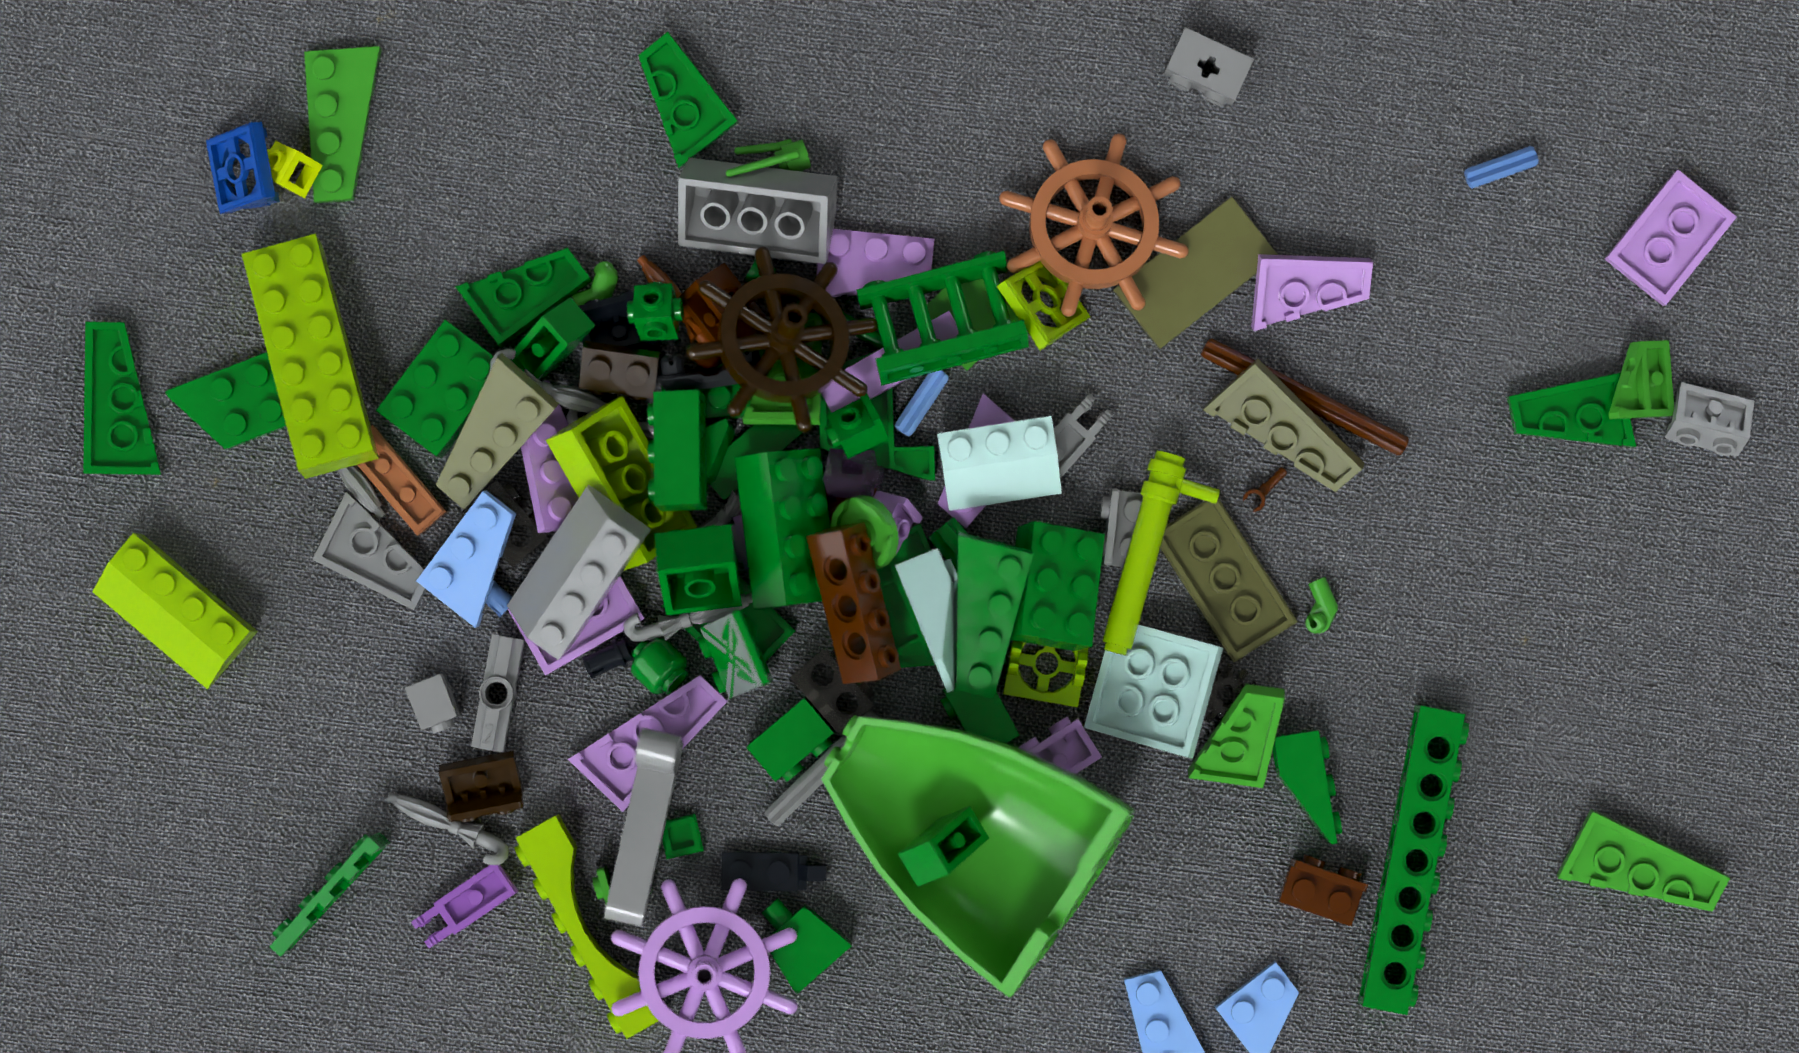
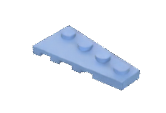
M1160 969L1124 978L1142 1053H1205Z

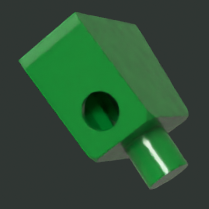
M777 898L761 912L775 929L770 935L786 928H793L797 933V938L793 943L770 952L796 994L802 991L852 946V942L806 904L792 914L780 899Z

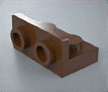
M1305 854L1302 861L1292 858L1278 901L1352 926L1363 891L1366 892L1368 884L1360 881L1362 874L1343 867L1339 868L1338 873L1324 869L1325 861Z

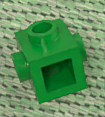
M650 282L646 285H634V300H629L627 303V315L629 323L635 324L640 340L678 339L679 321L684 319L683 299L676 297L672 283Z

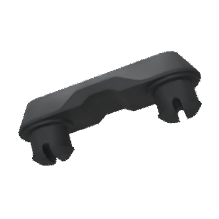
M759 350L742 353L746 361L753 368L760 360ZM673 354V361H670L669 355L663 356L659 361L662 373L657 376V380L665 391L700 390L738 384L730 376L724 364L718 369L705 370L703 368L684 369L683 357L679 354Z

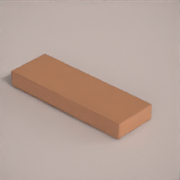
M372 425L371 430L379 459L358 464V467L414 533L420 536L448 511L381 432Z

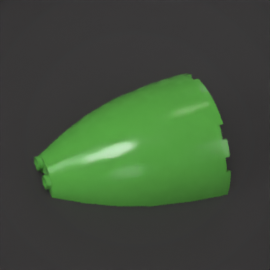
M854 715L842 733L846 736L842 749L835 746L824 762L828 769L821 779L843 820L874 868L904 905L961 960L1011 998L1030 976V969L1033 970L1039 960H1042L1058 938L1059 934L1057 932L1059 929L1062 930L1069 919L1072 918L1121 842L1118 838L1120 839L1131 824L1136 810L1082 777L1016 746L958 729L914 721L858 717ZM971 806L989 839L949 875L917 887L898 853L937 819Z

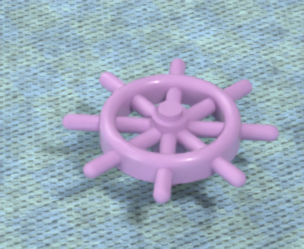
M741 878L735 879L732 882L722 908L697 906L687 909L676 883L671 879H666L661 884V890L672 915L656 927L648 940L622 930H616L611 935V940L615 945L641 955L639 964L641 991L614 1002L611 1008L612 1013L616 1016H623L647 1005L652 1014L663 1025L672 1030L664 1053H680L686 1037L708 1039L721 1036L724 1037L730 1053H747L737 1030L757 1013L762 1004L787 1014H793L797 1010L798 1005L795 1000L768 989L770 965L767 954L793 943L797 938V933L793 928H786L761 939L756 930L746 920L736 914L747 888L745 880ZM695 923L715 924L705 951L693 926ZM679 930L690 958L662 946L673 933ZM730 930L735 932L747 945L719 957ZM753 960V983L725 972ZM658 961L684 973L656 984L655 962ZM719 986L747 998L737 1010L730 1014ZM690 987L679 1014L669 1008L662 999ZM704 992L716 1018L714 1021L703 1022L693 1020Z

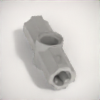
M496 634L491 636L484 679L479 689L480 700L471 747L504 752L512 707L517 697L516 686L525 643L523 639ZM496 682L502 683L508 691L506 700L501 704L494 703L489 697V688Z

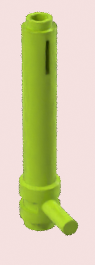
M1156 451L1154 459L1149 460L1147 470L1150 471L1148 481H1143L1140 492L1143 499L1102 640L1106 642L1104 646L1106 651L1126 656L1127 650H1132L1173 504H1177L1179 494L1181 493L1214 504L1219 498V489L1184 479L1186 468L1183 467L1185 458Z

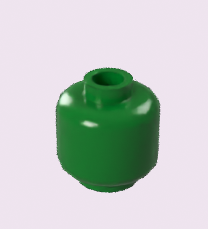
M657 638L651 642L643 641L632 652L634 660L631 672L653 694H661L663 692L670 694L687 677L688 673L685 670L687 660L685 656L668 640L666 641L665 638Z

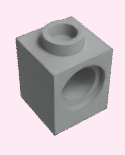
M445 673L405 687L421 730L431 728L433 734L455 726L453 719L461 716Z

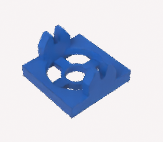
M251 122L206 140L220 214L233 213L241 209L270 206L271 203L280 202L279 194L274 190L265 138L268 136L266 128L262 126V122ZM239 144H249L251 157L246 158L245 155L241 154ZM236 158L241 165L239 178H236L233 172V163ZM254 169L256 184L252 192L248 194L246 180L249 176V171ZM231 183H235L236 191L232 187Z

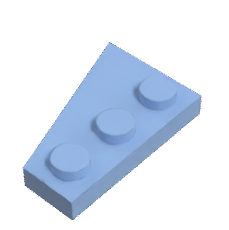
M487 490L482 491L416 580V582L475 628L480 626L486 599L491 592L494 583L493 578L499 560L503 556L516 513Z

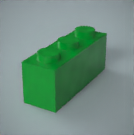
M700 390L653 392V403H649L647 409L648 423L650 426H654V440L648 442L649 463H654V478H649L648 481L649 500L654 501V506L662 512L707 510L706 397Z

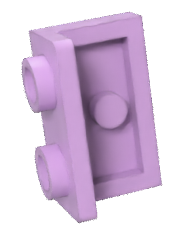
M1068 717L1049 727L1048 729L1052 735L1043 741L1038 742L1036 737H1033L1018 747L1073 774H1077L1102 758L1080 720L1076 719L1071 722Z

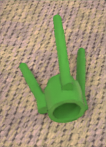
M790 138L781 142L736 147L734 149L735 154L776 152H774L775 156L728 169L726 175L731 177L776 164L779 169L802 172L811 168V164L803 140L792 142Z

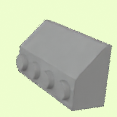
M689 157L678 177V245L755 255L756 249L763 246L769 250L773 258L819 264L827 263L837 208L838 176L765 167L728 177L726 175L728 169L744 164Z
M588 485L507 604L526 637L559 660L572 647L652 529Z

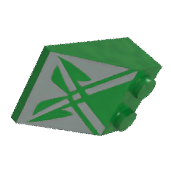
M744 610L735 611L700 628L703 635L698 637L697 641L705 659L712 657L718 671L713 672L712 676L720 694L727 692L729 698H733L773 681Z

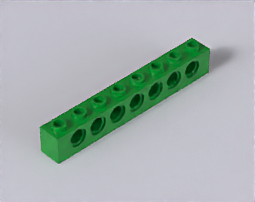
M1415 705L1359 991L1358 1003L1363 1007L1408 1015L1409 1006L1415 1007L1419 986L1414 984L1416 969L1421 970L1423 968L1426 948L1421 946L1423 932L1430 931L1433 919V910L1428 909L1431 894H1437L1440 883V872H1435L1438 857H1444L1447 847V835L1442 833L1445 819L1450 820L1454 810L1455 798L1450 797L1452 782H1458L1462 768V760L1457 759L1459 745L1466 744L1469 732V723L1464 722L1465 714L1421 705ZM1434 737L1442 738L1446 746L1444 754L1439 758H1432L1427 749L1429 741ZM1433 774L1438 780V789L1434 794L1426 796L1421 791L1420 783L1423 777ZM1427 812L1431 817V826L1427 831L1418 833L1413 827V819L1418 813ZM1419 849L1424 855L1423 865L1419 869L1410 870L1406 865V856L1410 851ZM1406 887H1413L1417 893V899L1410 907H1402L1398 899L1399 893ZM1398 925H1407L1410 931L1408 940L1400 945L1394 944L1391 938L1392 930ZM1392 962H1399L1403 970L1401 977L1394 982L1386 981L1384 977L1386 966Z

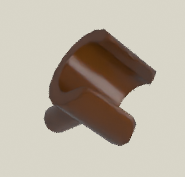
M1280 467L1259 488H1250L1245 492L1243 501L1252 493H1256L1261 497L1260 505L1256 506L1252 512L1259 511L1264 507L1265 497L1288 474L1283 467Z

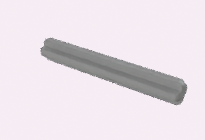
M871 710L863 715L865 717L879 718ZM845 735L836 741L765 810L764 814L772 824L779 826L823 784L821 779L828 769L824 762L835 746L842 749L846 742Z

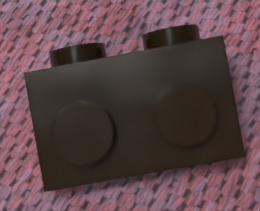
M585 341L582 348L579 388L587 389L599 395L615 393L627 395V397L634 400L653 399V392L657 391L659 385L657 376L660 352Z
M514 750L439 765V776L447 803V818L449 822H470L479 816L495 813L505 815L523 807L524 789Z

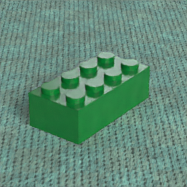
M820 448L772 451L735 457L754 610L822 602L806 538L810 534L830 527Z

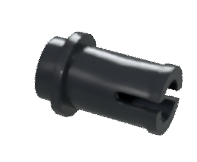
M613 639L612 645L582 657L591 679L620 665L625 668L628 666L629 661L634 660L625 639L620 641Z

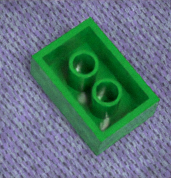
M444 320L376 411L433 455L442 459L458 439L490 373V361L494 356L447 320Z
M1038 521L1017 527L1015 546L1032 550L1033 557L1010 640L1071 651L1092 647L1105 534Z

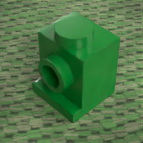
M868 394L826 415L830 422V426L824 428L834 449L839 446L842 447L848 459L889 439Z

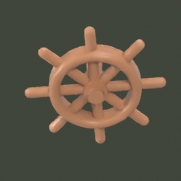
M1120 133L1112 137L1105 160L1088 159L1068 164L1056 141L1052 139L1046 140L1043 143V150L1055 172L1040 187L1035 199L1010 191H1003L999 196V201L1002 205L1030 213L1029 233L1033 248L1011 258L1007 262L1008 271L1017 273L1041 261L1049 272L1068 284L1061 306L1062 314L1067 317L1075 314L1083 288L1103 289L1118 284L1131 307L1137 311L1142 310L1145 307V299L1132 277L1142 269L1152 252L1157 251L1180 259L1185 258L1189 252L1185 244L1158 236L1159 214L1155 201L1177 191L1181 185L1180 180L1172 176L1148 188L1135 173L1120 165L1126 145V137ZM1099 180L1095 196L1089 201L1078 181ZM1113 185H1116L1124 190L1130 198L1112 207L1109 199ZM1065 188L1077 211L1050 204V202L1059 191ZM1139 210L1142 231L1116 224L1115 222ZM1046 218L1074 227L1049 239L1046 229ZM1110 238L1137 245L1138 247L1130 257L1123 261ZM1081 240L1074 264L1064 259L1058 253V251ZM1096 245L1109 268L1089 269Z

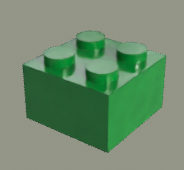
M731 524L654 533L657 572L666 615L742 606L739 568Z

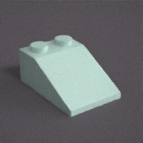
M938 548L897 564L895 567L948 693L955 688L957 671L958 576L951 559L943 561Z

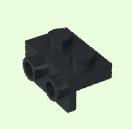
M628 290L621 295L603 300H590L579 306L595 324V327L582 340L583 345L585 341L648 349L660 346L662 342L661 340L641 341L635 324L629 323L627 303L629 300H634V290Z

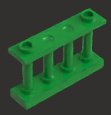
M985 251L977 254L971 260L887 282L884 280L871 281L865 284L863 288L856 290L860 309L873 308L885 351L882 357L875 359L881 386L1029 347L1028 332L1024 320L1015 322V320L1010 319L1004 296L997 288L1000 284L998 274L1007 272L1004 251L998 253ZM979 279L984 281L996 323L993 328L982 331L973 329L961 284ZM946 288L959 333L955 338L941 341L936 339L924 294ZM909 298L922 343L917 348L904 351L899 348L887 303Z

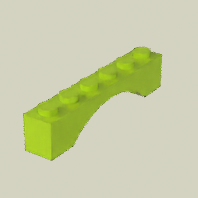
M560 814L516 837L519 845L514 847L515 852L523 866L527 867L530 865L537 876L533 880V884L542 900L544 901L549 898L555 912L551 916L560 933L568 932L574 943L573 946L569 947L579 967L586 965L592 979L588 980V983L597 1000L599 1001L604 998L611 1010L614 1002L641 991L639 974L630 971L616 962L598 944L586 926L578 906L574 887V863L577 845ZM647 1005L623 1016L614 1015L612 1010L606 1014L616 1034L623 1032L626 1039L659 1021Z

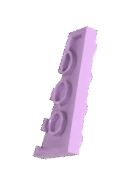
M560 404L521 446L538 533L557 532L579 499L546 442L548 438L568 425Z
M700 675L568 760L623 812L629 806L637 771L635 754L641 729L645 728L681 736L684 748L728 700Z

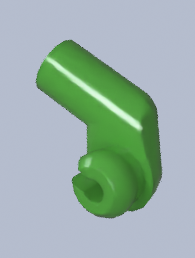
M608 261L598 263L594 268L595 276L591 288L572 295L574 302L578 306L590 300H603L613 296L618 282V272L612 263Z
M1326 577L1308 584L1316 602L1305 620V625L1308 631L1314 634L1327 631L1338 611V604Z

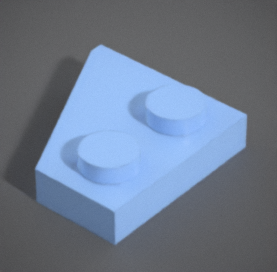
M1274 961L1217 1004L1215 1008L1249 1053H1270L1299 992Z

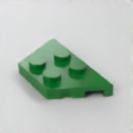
M267 352L165 391L170 400L226 450L287 427Z

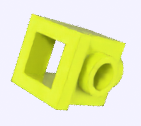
M275 140L272 148L267 149L273 183L305 198L323 165L298 150ZM298 162L305 166L294 184L289 179Z

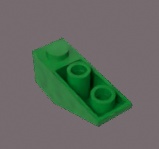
M1316 729L1276 735L1272 750L1276 775L1324 839L1330 844H1338L1336 835L1342 834V826L1339 812H1332L1330 797L1336 796L1333 775L1326 774L1324 759L1330 758L1326 736L1320 737L1319 730Z

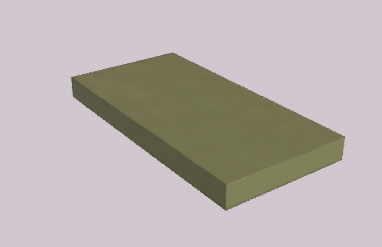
M1230 197L1176 240V242L1183 243L1188 247L1189 252L1185 258L1180 259L1159 253L1132 277L1145 299V307L1142 310L1137 311L1131 307L1119 285L1113 289L1114 294L1159 350L1257 273L1258 254L1278 255L1233 197Z
M1219 498L1215 504L1207 501L1202 502L1166 526L1160 550L1233 663L1298 622Z

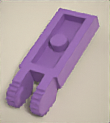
M501 864L489 865L434 902V907L414 919L411 923L415 929L423 927L431 921V918L440 913L448 926L441 931L434 932L424 941L427 947L431 948L451 933L457 934L519 890Z

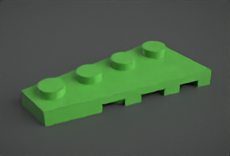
M380 46L304 51L311 159L323 165L313 183L315 203L354 201L363 154L364 136L367 132L370 103L375 89L377 65L381 56L382 48Z
M1590 809L1556 875L1558 879L1574 880L1599 888L1616 889L1632 895L1662 899L1665 902L1713 912L1730 880L1727 874L1593 809Z

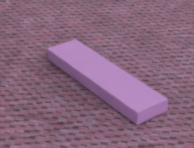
M950 311L931 320L936 339L941 341L952 339L959 333ZM918 328L897 340L899 348L904 351L917 348L922 343ZM884 348L845 369L867 385V394L870 400L905 381L902 380L881 386L875 359L882 357L885 353ZM834 381L821 392L831 413L860 399V397Z

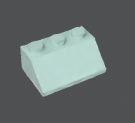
M1052 416L937 433L949 511L1062 494Z

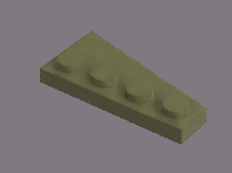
M1258 358L1206 403L1203 411L1215 417V415H1218L1231 423L1230 427L1240 434L1244 435L1247 433L1264 444L1263 448L1274 455L1279 453L1294 462V467L1334 492L1338 491L1364 467L1365 463Z

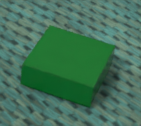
M696 813L666 821L662 839L666 859L704 851Z

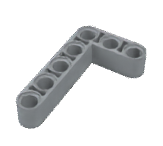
M645 728L641 729L635 754L637 771L604 919L640 927L643 926L683 749L681 736Z

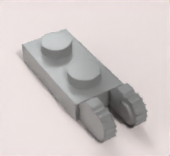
M1090 393L1071 414L1068 413L1054 428L1060 478L1096 439L1094 436L1114 415L1108 409L1105 412H1101L1089 430H1086L1077 422V419L1094 404L1096 398Z

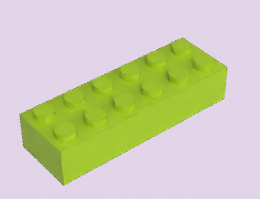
M312 234L241 254L298 471L307 479L379 459L324 249L317 235Z

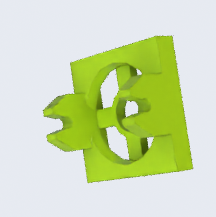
M1041 261L1026 267L997 286L1019 320H1024L1027 332L1034 340L1039 351L1090 318L1080 300L1073 316L1067 317L1062 314L1059 308L1061 303H1063L1068 284L1049 272ZM1024 282H1027L1033 291V301L1029 304L1021 293ZM1040 291L1047 293L1051 297L1054 305L1053 308L1046 306L1042 302ZM1041 311L1049 315L1057 327L1043 325L1036 313Z
M1012 640L1003 694L1078 707L1088 662V648L1072 651L1075 656V663L1061 660L1054 647L1044 646L1043 649L1037 651L1034 655L1021 653L1022 648L1027 643ZM1044 652L1052 653L1058 661L1056 670L1051 674H1042L1036 668V659ZM1019 664L1031 666L1038 675L1036 689L1031 688L1023 680L1019 671ZM1059 672L1074 674L1064 687L1048 692L1050 678L1056 676Z

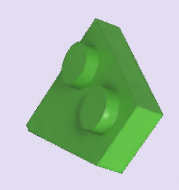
M1669 340L1631 342L1609 410V419L1673 416L1674 398Z

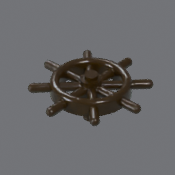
M761 246L755 251L760 277L747 282L733 296L708 280L700 282L698 286L699 292L722 307L724 312L718 326V341L690 345L687 349V356L692 360L721 356L726 370L741 386L728 405L727 410L731 416L737 417L741 415L753 396L771 402L791 403L797 428L802 432H807L811 429L812 422L806 399L821 393L833 381L858 397H863L867 394V385L844 370L842 366L849 349V336L873 333L877 330L878 325L874 318L846 321L840 306L826 291V288L838 272L835 263L827 262L824 264L813 282L796 275L775 274L770 252L766 247ZM781 296L795 298L800 301L797 305L792 304L784 309ZM765 297L771 321L748 307V305ZM812 309L817 312L825 325L804 328L807 316ZM737 320H742L761 334L736 338ZM830 339L829 358L827 359L805 343ZM765 349L764 354L754 368L742 355L743 352ZM796 357L818 370V372L801 380ZM777 360H781L785 381L767 377Z

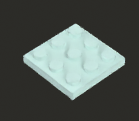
M1138 625L1132 650L1128 649L1126 656L1105 650L1084 728L1193 759L1223 648Z

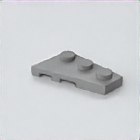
M346 492L312 560L412 610H417L427 589L416 582V580L425 568L349 492Z

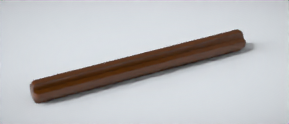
M1209 339L1201 352L1203 358L1237 375L1255 361L1215 339ZM1266 366L1314 414L1395 455H1401L1405 451L1409 442L1407 436Z

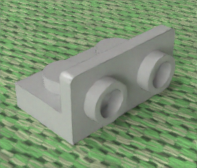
M1681 382L1676 390L1672 422L1666 430L1665 438L1677 441L1683 446H1697L1712 450L1723 456H1738L1750 439L1755 401Z
M1110 489L1109 497L1102 496L1100 519H1106L1101 565L1124 566L1143 499L1140 493Z

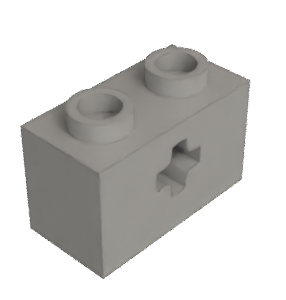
M1185 27L1164 75L1170 77L1168 82L1177 88L1189 91L1192 87L1205 93L1203 98L1214 105L1224 107V104L1227 103L1232 106L1254 58ZM1206 62L1213 64L1212 71L1216 73H1211L1208 78L1201 76L1202 69L1198 67H1203Z

